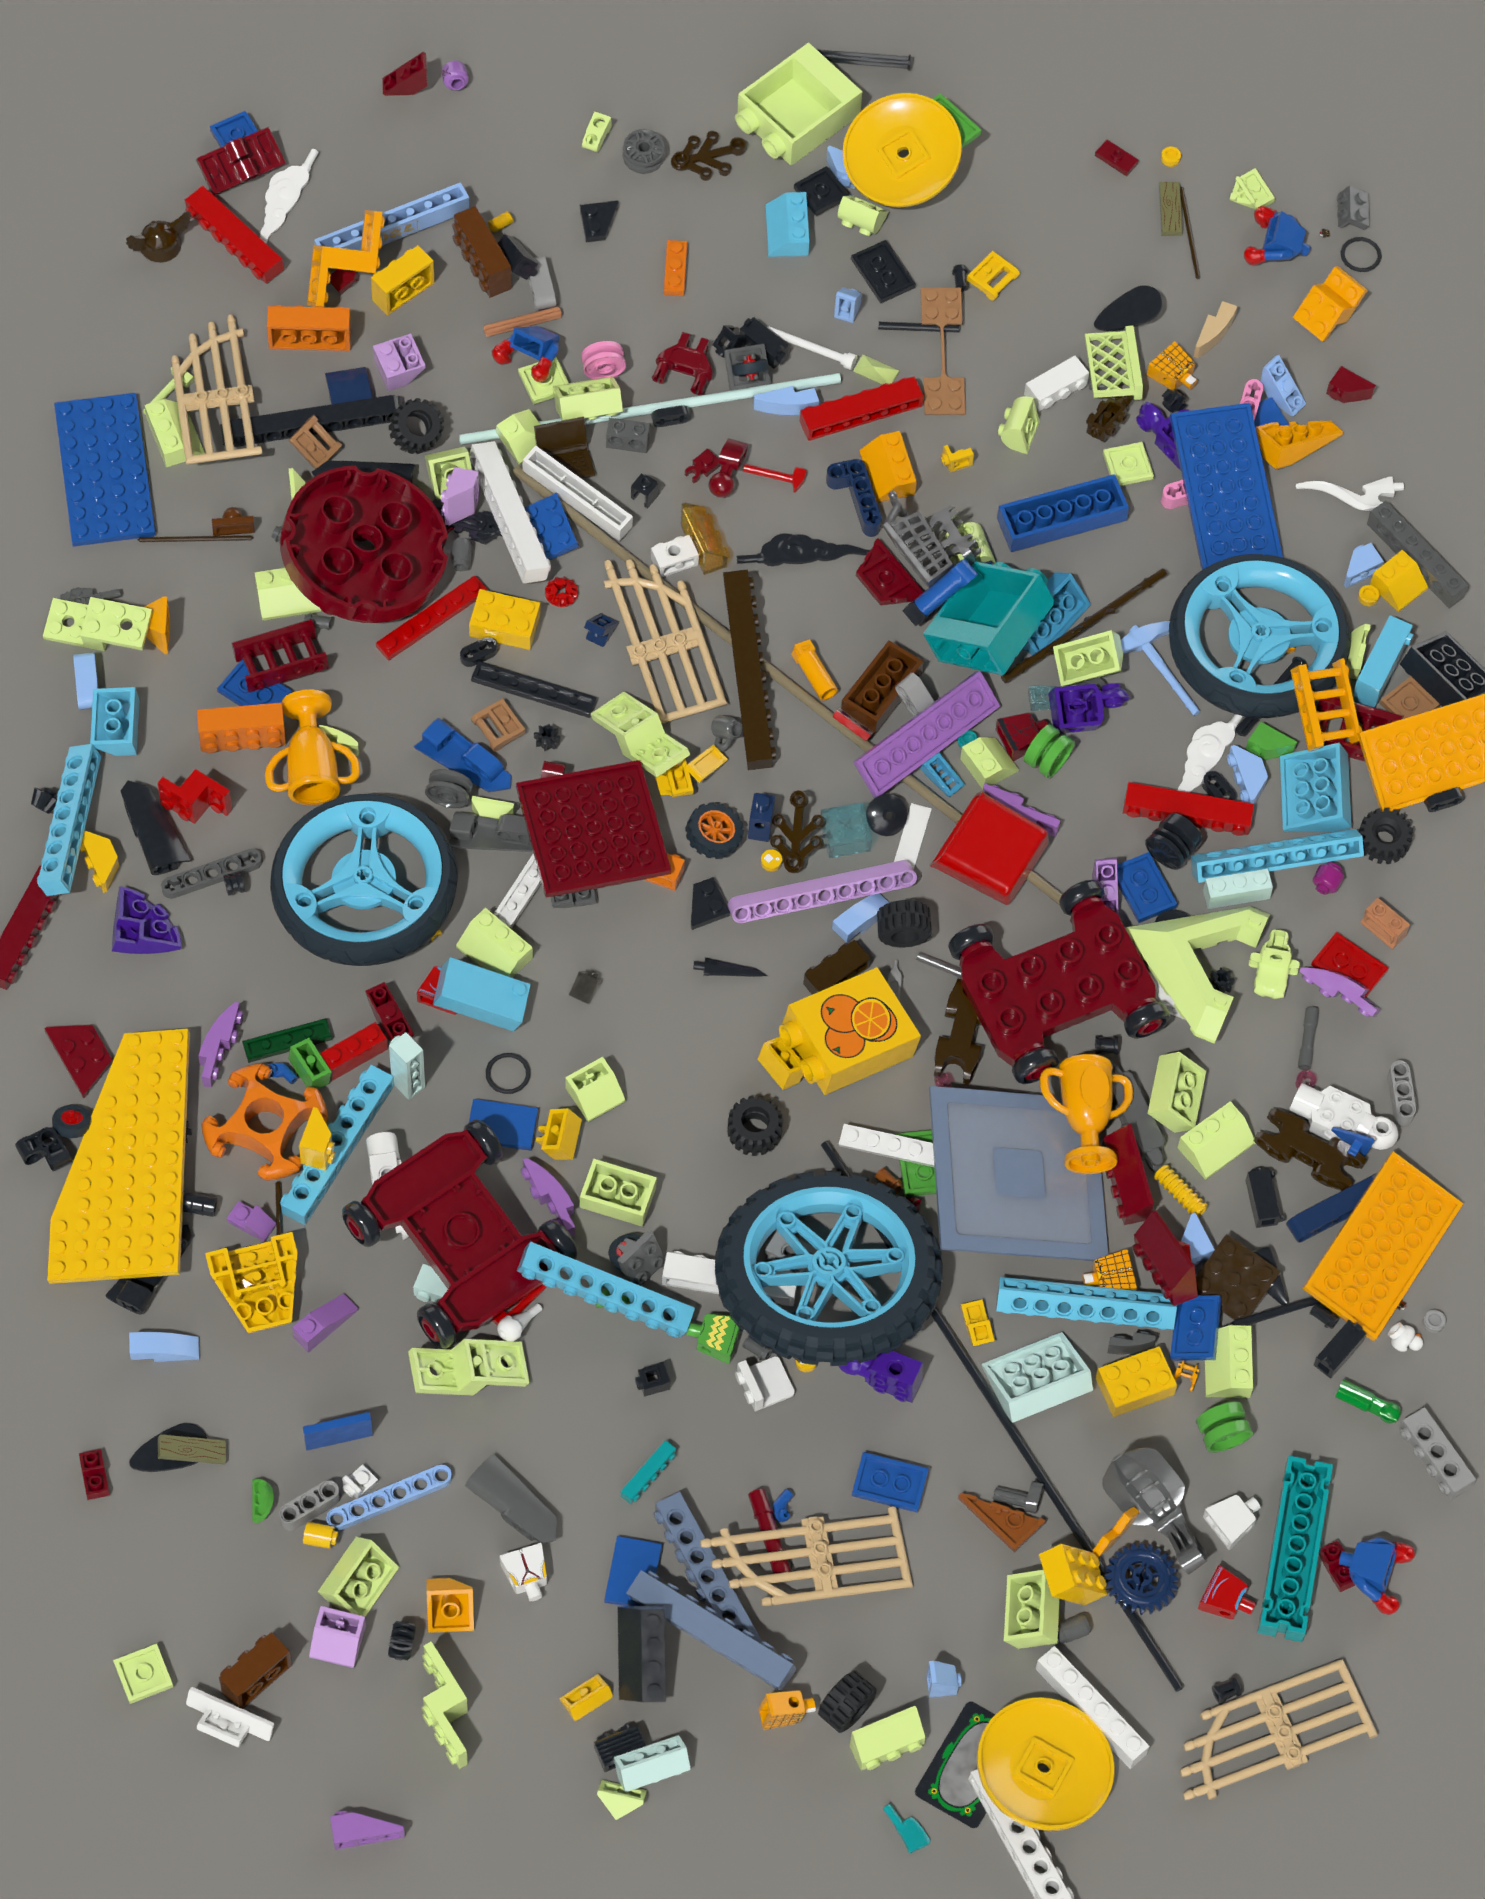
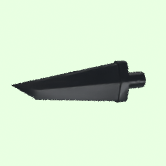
M706 957L705 962L694 961L693 970L704 971L703 976H767L757 968Z

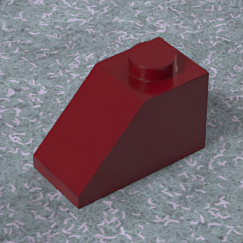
M1341 366L1330 380L1326 394L1342 403L1372 399L1376 385Z

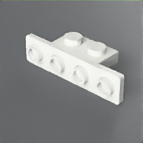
M194 1687L190 1688L186 1705L204 1713L198 1722V1730L236 1747L240 1746L248 1733L266 1741L271 1739L274 1728L273 1722L209 1695L204 1691Z

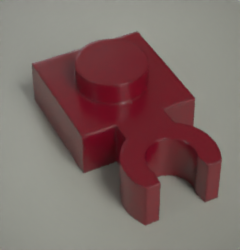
M707 448L693 460L694 466H689L685 469V476L687 477L691 473L695 474L692 477L693 483L699 481L701 474L708 477L721 466L718 465L719 458Z

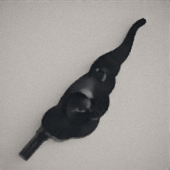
M783 533L776 535L771 541L765 543L760 553L738 555L736 560L737 564L763 563L773 567L783 563L805 564L816 560L831 561L849 554L866 556L870 550L848 544L836 545L834 543H826L823 540L811 539L809 536L801 534Z

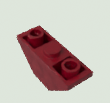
M420 53L383 77V95H414L427 87L426 53Z
M385 982L365 991L375 1019L389 1041H392L396 1036L403 1035L405 1032L410 1037L414 1036Z

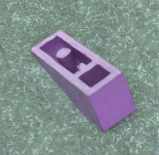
M343 1293L310 1312L293 1326V1337L309 1353L359 1309Z
M348 1811L336 1812L334 1816H330L335 1850L405 1838L403 1826L354 1812L348 1813Z

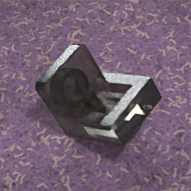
M590 969L579 971L569 995L590 1004L598 984H601L603 979L598 978L599 974Z

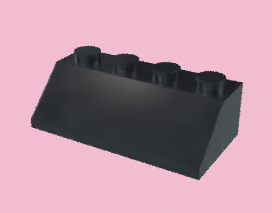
M664 1606L618 1607L620 1700L666 1702Z

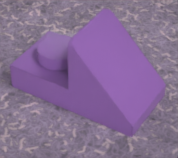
M239 1201L227 1217L228 1223L264 1243L276 1226V1223L259 1206L255 1205L252 1209Z

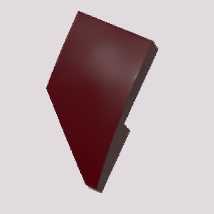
M337 269L330 275V283L340 294L347 290L355 281H359L358 271Z

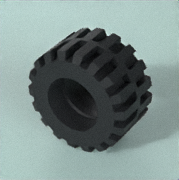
M416 398L414 401L409 399L395 410L389 420L391 424L388 426V430L392 431L390 438H395L394 444L396 446L399 444L401 446L400 450L408 449L410 454L416 451V454H420L423 451L429 450L440 439L441 432L444 430V426H441L444 420L439 418L441 412L434 409L436 406L433 403L429 405L428 400L425 399L420 402V398ZM413 416L421 419L425 424L426 434L417 436L411 433L407 428V417Z
M914 900L893 901L880 907L879 911H877L879 940L885 945L899 948L918 946L927 942L932 935L930 908L926 904Z
M752 1095L749 1096L748 1100L745 1098L740 1099V1104L736 1102L733 1105V1109L729 1112L727 1133L731 1144H735V1149L738 1151L742 1149L743 1154L746 1155L748 1152L752 1153V1156H757V1153L764 1155L766 1150L771 1152L774 1149V1145H778L782 1135L783 1119L781 1110L778 1111V1106L775 1103L771 1105L770 1099L763 1100V1096H758L757 1099ZM758 1119L763 1121L767 1128L761 1132H751L743 1124L748 1120Z
M852 1671L846 1674L826 1695L819 1707L818 1715L838 1733H842L853 1726L866 1712L876 1696L877 1689L857 1671Z

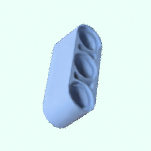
M95 652L73 654L79 710L90 709L93 702V689H98Z

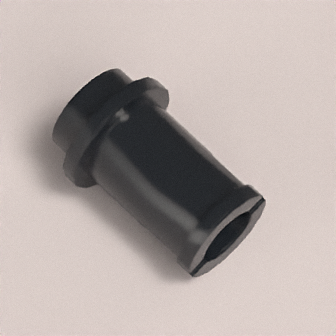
M959 264L953 267L952 275L955 277V288H961V292L968 290L966 277L968 269L965 268V265Z
M1318 1302L1309 1313L1324 1323L1326 1328L1333 1329L1339 1321L1337 1314H1332Z

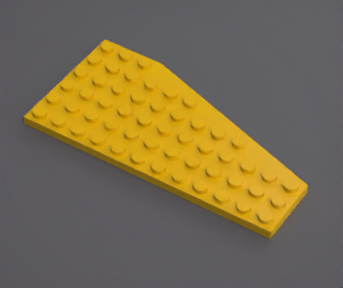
M188 1029L124 1033L92 1113L90 1127L82 1138L51 1217L47 1276L49 1284L180 1275L190 1031Z

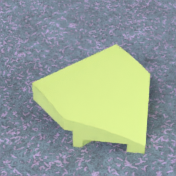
M1255 168L1240 177H1236V183L1230 195V200L1256 209L1259 206H1268L1274 203L1275 197Z

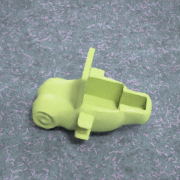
M1272 930L1269 934V941L1262 946L1260 953H1251L1249 966L1257 968L1254 980V993L1261 997H1271L1272 999L1284 998L1288 974H1298L1300 963L1299 961L1291 960L1292 953L1288 945L1289 936L1285 931Z

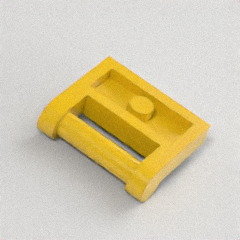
M992 251L967 275V281L985 293L988 299L994 301L998 297V293L1012 279H1016L1020 272L1016 267ZM1003 270L1006 271L1007 274L992 288L989 284Z

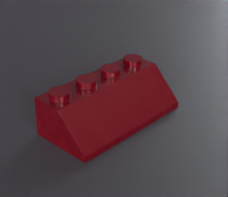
M1128 1124L1105 1136L1101 1145L1113 1150L1117 1155L1116 1166L1105 1173L1107 1179L1111 1178V1194L1118 1203V1206H1116L1117 1216L1119 1219L1122 1218L1124 1225L1145 1221L1152 1213L1154 1206L1132 1125Z
M1156 1210L1153 1211L1134 1234L1135 1244L1133 1245V1251L1136 1257L1142 1259L1145 1270L1151 1272L1154 1283L1161 1287L1164 1298L1169 1299L1172 1305L1176 1306L1198 1297L1195 1266Z

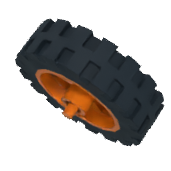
M710 802L707 805L701 804L698 809H694L687 821L685 832H687L686 838L690 841V846L695 848L696 852L700 855L704 854L707 858L715 857V859H721L723 856L725 858L729 857L731 853L733 854L736 851L744 835V830H742L743 823L739 821L740 817L737 813L734 814L730 807L726 808L721 803H718V805L714 804V802ZM723 834H728L729 838L727 839Z

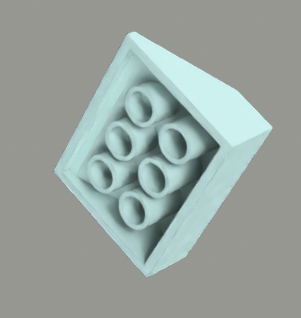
M1063 1332L982 1364V1368L1004 1412L1012 1423L1093 1391L1089 1368Z

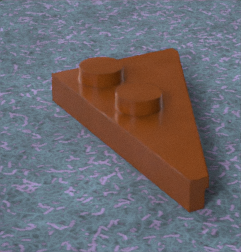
M963 1493L958 1495V1499L1014 1553L1045 1524V1520L1042 1518L1036 1519L1024 1515V1512L1014 1511L1009 1507L994 1502L988 1503L979 1500L977 1496Z

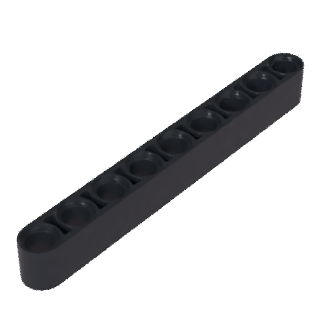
M388 395L253 416L250 418L254 444L290 439L312 415L317 417V422L327 432L390 423L389 420L393 413L401 405L400 397ZM242 418L230 420L234 447L245 446L246 440ZM221 423V424H220L221 436H222L223 445L225 446L223 427H222V423ZM312 427L309 429L312 435L318 434Z

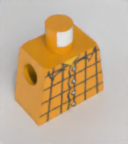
M1175 341L1148 365L1147 376L1169 389L1174 390L1184 384L1191 390L1198 382L1192 376L1195 363Z
M1128 1249L1096 1259L1092 1267L1093 1272L1082 1274L1084 1286L1133 1291L1137 1289Z
M801 1691L766 1694L758 1708L763 1730L799 1723L805 1713L815 1712L814 1699H803Z

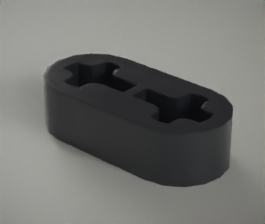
M685 405L661 408L651 413L652 422L655 427L683 424L691 419L689 407Z
M485 637L465 646L460 651L461 663L466 667H473L477 665L478 661L484 662L493 658L497 654L496 640L491 637ZM488 645V647H492V650H488L484 646ZM466 654L473 655V658L466 657Z
M1210 771L1204 775L1201 784L1209 796L1222 798V795H1228L1229 800H1235L1236 794L1234 790L1217 772ZM1209 780H1210V781L1215 780L1216 782H1215V785H1214L1213 783H1212V784H1208V781H1209Z
M1456 787L1430 795L1424 800V804L1428 812H1436L1458 805L1464 801L1465 796L1461 788Z

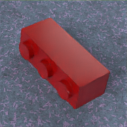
M374 1022L321 1052L320 1055L331 1070L330 1080L333 1081L388 1050L387 1038L377 1023Z

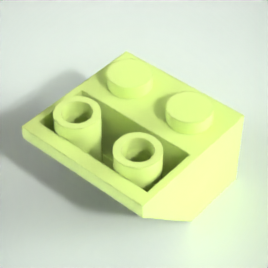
M603 1057L565 1077L566 1090L588 1122L625 1102V1097L616 1076Z

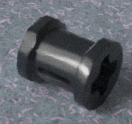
M1114 1035L1107 1038L1095 1036V1054L1114 1053V1055H1118V1036Z
M1233 1676L1229 1678V1681L1219 1686H1212L1213 1695L1220 1705L1235 1695L1237 1697L1242 1695L1240 1686Z

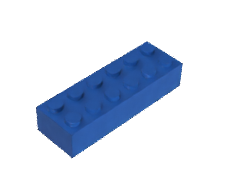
M1115 474L999 505L997 520L1010 552L1127 521L1129 506Z

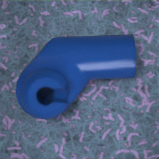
M285 1063L267 1065L272 1069L270 1077H284L290 1084L295 1083L298 1079V1076Z
M787 1489L773 1503L774 1516L779 1522H785L790 1518L787 1504L793 1498V1494Z

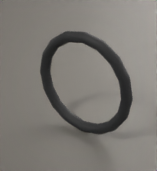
M1354 237L1347 240L1340 252L1344 264L1357 272H1368L1375 269L1380 264L1382 258L1379 246L1371 239L1365 237ZM1355 241L1367 242L1376 249L1377 260L1372 266L1367 268L1355 267L1345 258L1346 247Z
M502 1053L495 1056L486 1068V1080L489 1086L503 1094H513L521 1091L530 1079V1068L526 1060L514 1053ZM506 1057L519 1060L526 1069L524 1082L514 1089L497 1087L490 1078V1069L497 1060Z

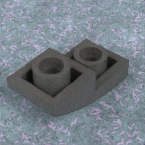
M595 889L553 896L551 897L552 907L571 908L596 904Z
M1141 1331L1138 1333L1134 1332L1132 1340H1128L1123 1336L1110 1337L1107 1353L1134 1354L1150 1350L1154 1346L1156 1336Z

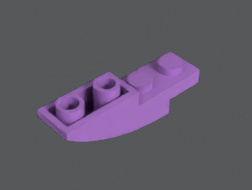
M984 784L983 792L1041 826L1047 830L1049 835L1056 837L1060 826V820L1056 817L1037 812L1032 807H1024V798L1020 797L1017 793L1001 790L996 785Z
M1305 967L1299 970L1304 974L1302 978L1311 985L1313 983L1320 987L1319 991L1326 997H1337L1341 992V998L1349 1004L1354 1002L1359 1006L1358 1011L1366 1017H1376L1381 1011L1380 1008L1364 997L1369 989L1352 978L1320 968Z
M234 1002L218 1017L203 1041L198 1055L199 1064L204 1066L202 1074L203 1086L212 1088L213 1080L217 1081L219 1068L217 1065L219 1061L223 1060L224 1049L231 1050L232 1043L237 1041L238 1031L236 1027L237 1024H241L243 1019V1011H240L239 1002Z
M528 1158L523 1159L521 1173L524 1180H529L531 1184L530 1192L532 1197L538 1199L540 1205L547 1203L551 1215L555 1214L557 1222L564 1226L571 1237L575 1236V1226L570 1218V1215L574 1214V1204L567 1192L547 1170Z

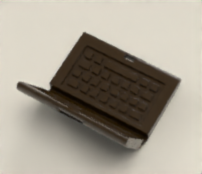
M584 416L534 426L535 441L538 448L581 479L595 476L587 449Z

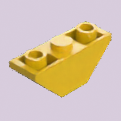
M84 830L80 852L84 851L87 856L84 857L87 868L93 869L94 875H92L95 886H100L102 892L105 893L108 891L119 868L118 856L110 839Z

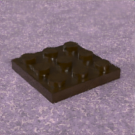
M1226 1234L1196 1276L1198 1296L1220 1295L1222 1298L1220 1311L1233 1320L1241 1319L1253 1314L1281 1274V1271Z

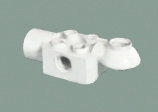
M1302 1083L1289 1110L1307 1118L1309 1132L1328 1141L1331 1138L1340 1139L1331 1131L1332 1127L1373 1138L1375 1141L1371 1147L1379 1150L1392 1147L1398 1139V1130L1393 1121L1386 1117L1371 1115L1369 1103L1332 1086L1319 1091ZM1376 1129H1383L1386 1133H1379Z
M376 1133L366 1139L372 1185L375 1180L401 1164L397 1136L394 1133ZM402 1226L395 1227L396 1233H401L403 1240L409 1237Z

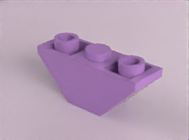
M1117 858L1095 860L1092 880H1097L1102 884L1105 891L1104 905L1119 916Z

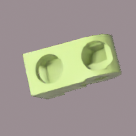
M594 112L582 142L583 148L599 152L607 133L612 128L611 117Z

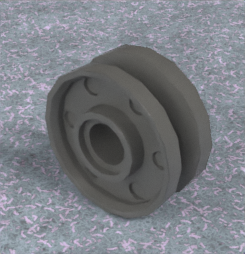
M639 129L631 132L625 138L623 145L625 165L630 170L641 174L652 173L658 170L664 160V141L658 133L652 130Z
M438 769L430 773L425 795L431 801L443 807L462 808L469 802V794L472 791L473 783L461 773L448 769Z

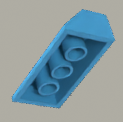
M1055 572L1048 579L1046 586L1054 599V605L1044 619L1040 621L1041 623L1030 639H1027L1023 649L1029 654L1034 655L1062 636L1091 605L1071 573Z

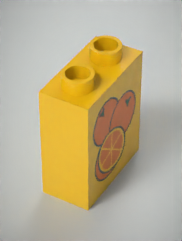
M878 967L789 1004L782 1025L779 1026V1035L785 1047L788 1049L795 1048L802 1059L800 1066L803 1076L808 1083H817L824 1095L912 1058L921 1038L917 1028Z

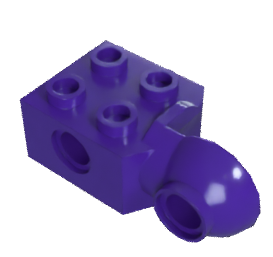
M1144 402L1140 407L1139 415L1136 417L1139 427L1145 432L1151 430L1155 433V444L1181 471L1170 417L1165 419L1157 406ZM1186 409V410H1180V411H1178V412H1184V411H1189V410H1188V409Z
M1120 683L1103 685L1101 691L1095 684L1054 687L1048 693L1052 724L1060 731V734L1094 731L1101 725L1104 719V708L1120 707L1124 705L1125 701L1130 700L1129 694L1121 688Z
M894 1351L888 1354H877L876 1359L859 1363L857 1360L848 1361L846 1366H839L846 1374L865 1377V1382L873 1387L875 1391L881 1394H891L901 1402L908 1401L912 1403L923 1380V1363Z

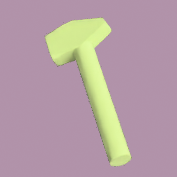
M186 371L182 376L183 386L188 388L194 381V376ZM174 378L150 403L165 399L175 389Z

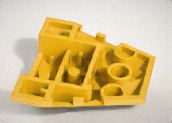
M292 1232L273 1236L269 1242L232 1251L224 1248L205 1253L210 1276L248 1334L292 1323L298 1256Z

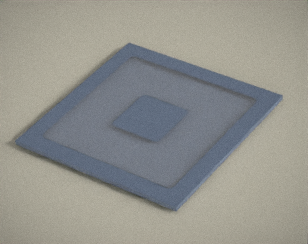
M938 1086L929 1087L940 1250L1095 1261L1096 1259L1108 1256L1101 1173H1075L1065 1167L1064 1159L1066 1154L1073 1149L1081 1147L1080 1135L1071 1128L1065 1114L1053 1108L1043 1095ZM1054 1096V1098L1060 1104H1062V1098Z

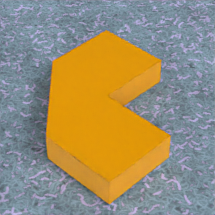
M1132 1507L1124 1512L1114 1528L1102 1536L1092 1553L1098 1558L1106 1553L1127 1531L1140 1511Z

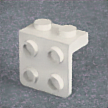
M772 1357L750 1367L746 1360L738 1363L737 1372H735L736 1379L739 1385H743L746 1401L752 1405L755 1412L794 1396V1388L778 1357Z

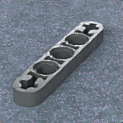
M247 849L167 877L161 884L162 893L165 897L173 899L223 882V875L228 874L232 876L239 871L243 875L257 870L262 864L261 853L256 849ZM252 856L256 862L252 863L249 857ZM241 859H243V863H244V866H243V867H242V865H241V861H240ZM231 862L236 863L238 868L230 871L226 868L227 864ZM213 869L218 874L214 878H209L206 876V872ZM188 877H196L197 882L194 885H189L185 882ZM181 880H182L183 888H181V885L179 884V881H181ZM168 885H172L175 890L171 891Z

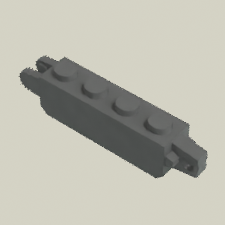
M1113 1062L1112 1075L1119 1074L1127 1077L1133 1086V1100L1123 1114L1116 1118L1120 1119L1122 1123L1121 1128L1128 1124L1132 1125L1141 1160H1145L1148 1167H1150L1149 1169L1156 1173L1163 1164L1164 1159L1161 1151L1165 1139L1155 1119L1147 1114L1149 1107L1133 1075L1129 1072L1122 1073L1116 1063ZM1112 1082V1110H1116L1124 1100V1086L1119 1082Z

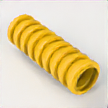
M1168 1164L1162 1166L1155 1173L1154 1179L1159 1180V1184L1164 1185L1163 1188L1165 1190L1168 1189V1193L1170 1195L1173 1194V1198L1178 1199V1203L1183 1204L1182 1207L1184 1209L1187 1208L1189 1214L1196 1213L1197 1217H1200L1206 1211L1208 1205L1202 1203L1203 1200L1201 1198L1198 1199V1195L1196 1193L1193 1194L1191 1188L1188 1189V1184H1183L1184 1180L1179 1179V1175L1174 1174L1175 1171L1173 1169L1170 1170Z

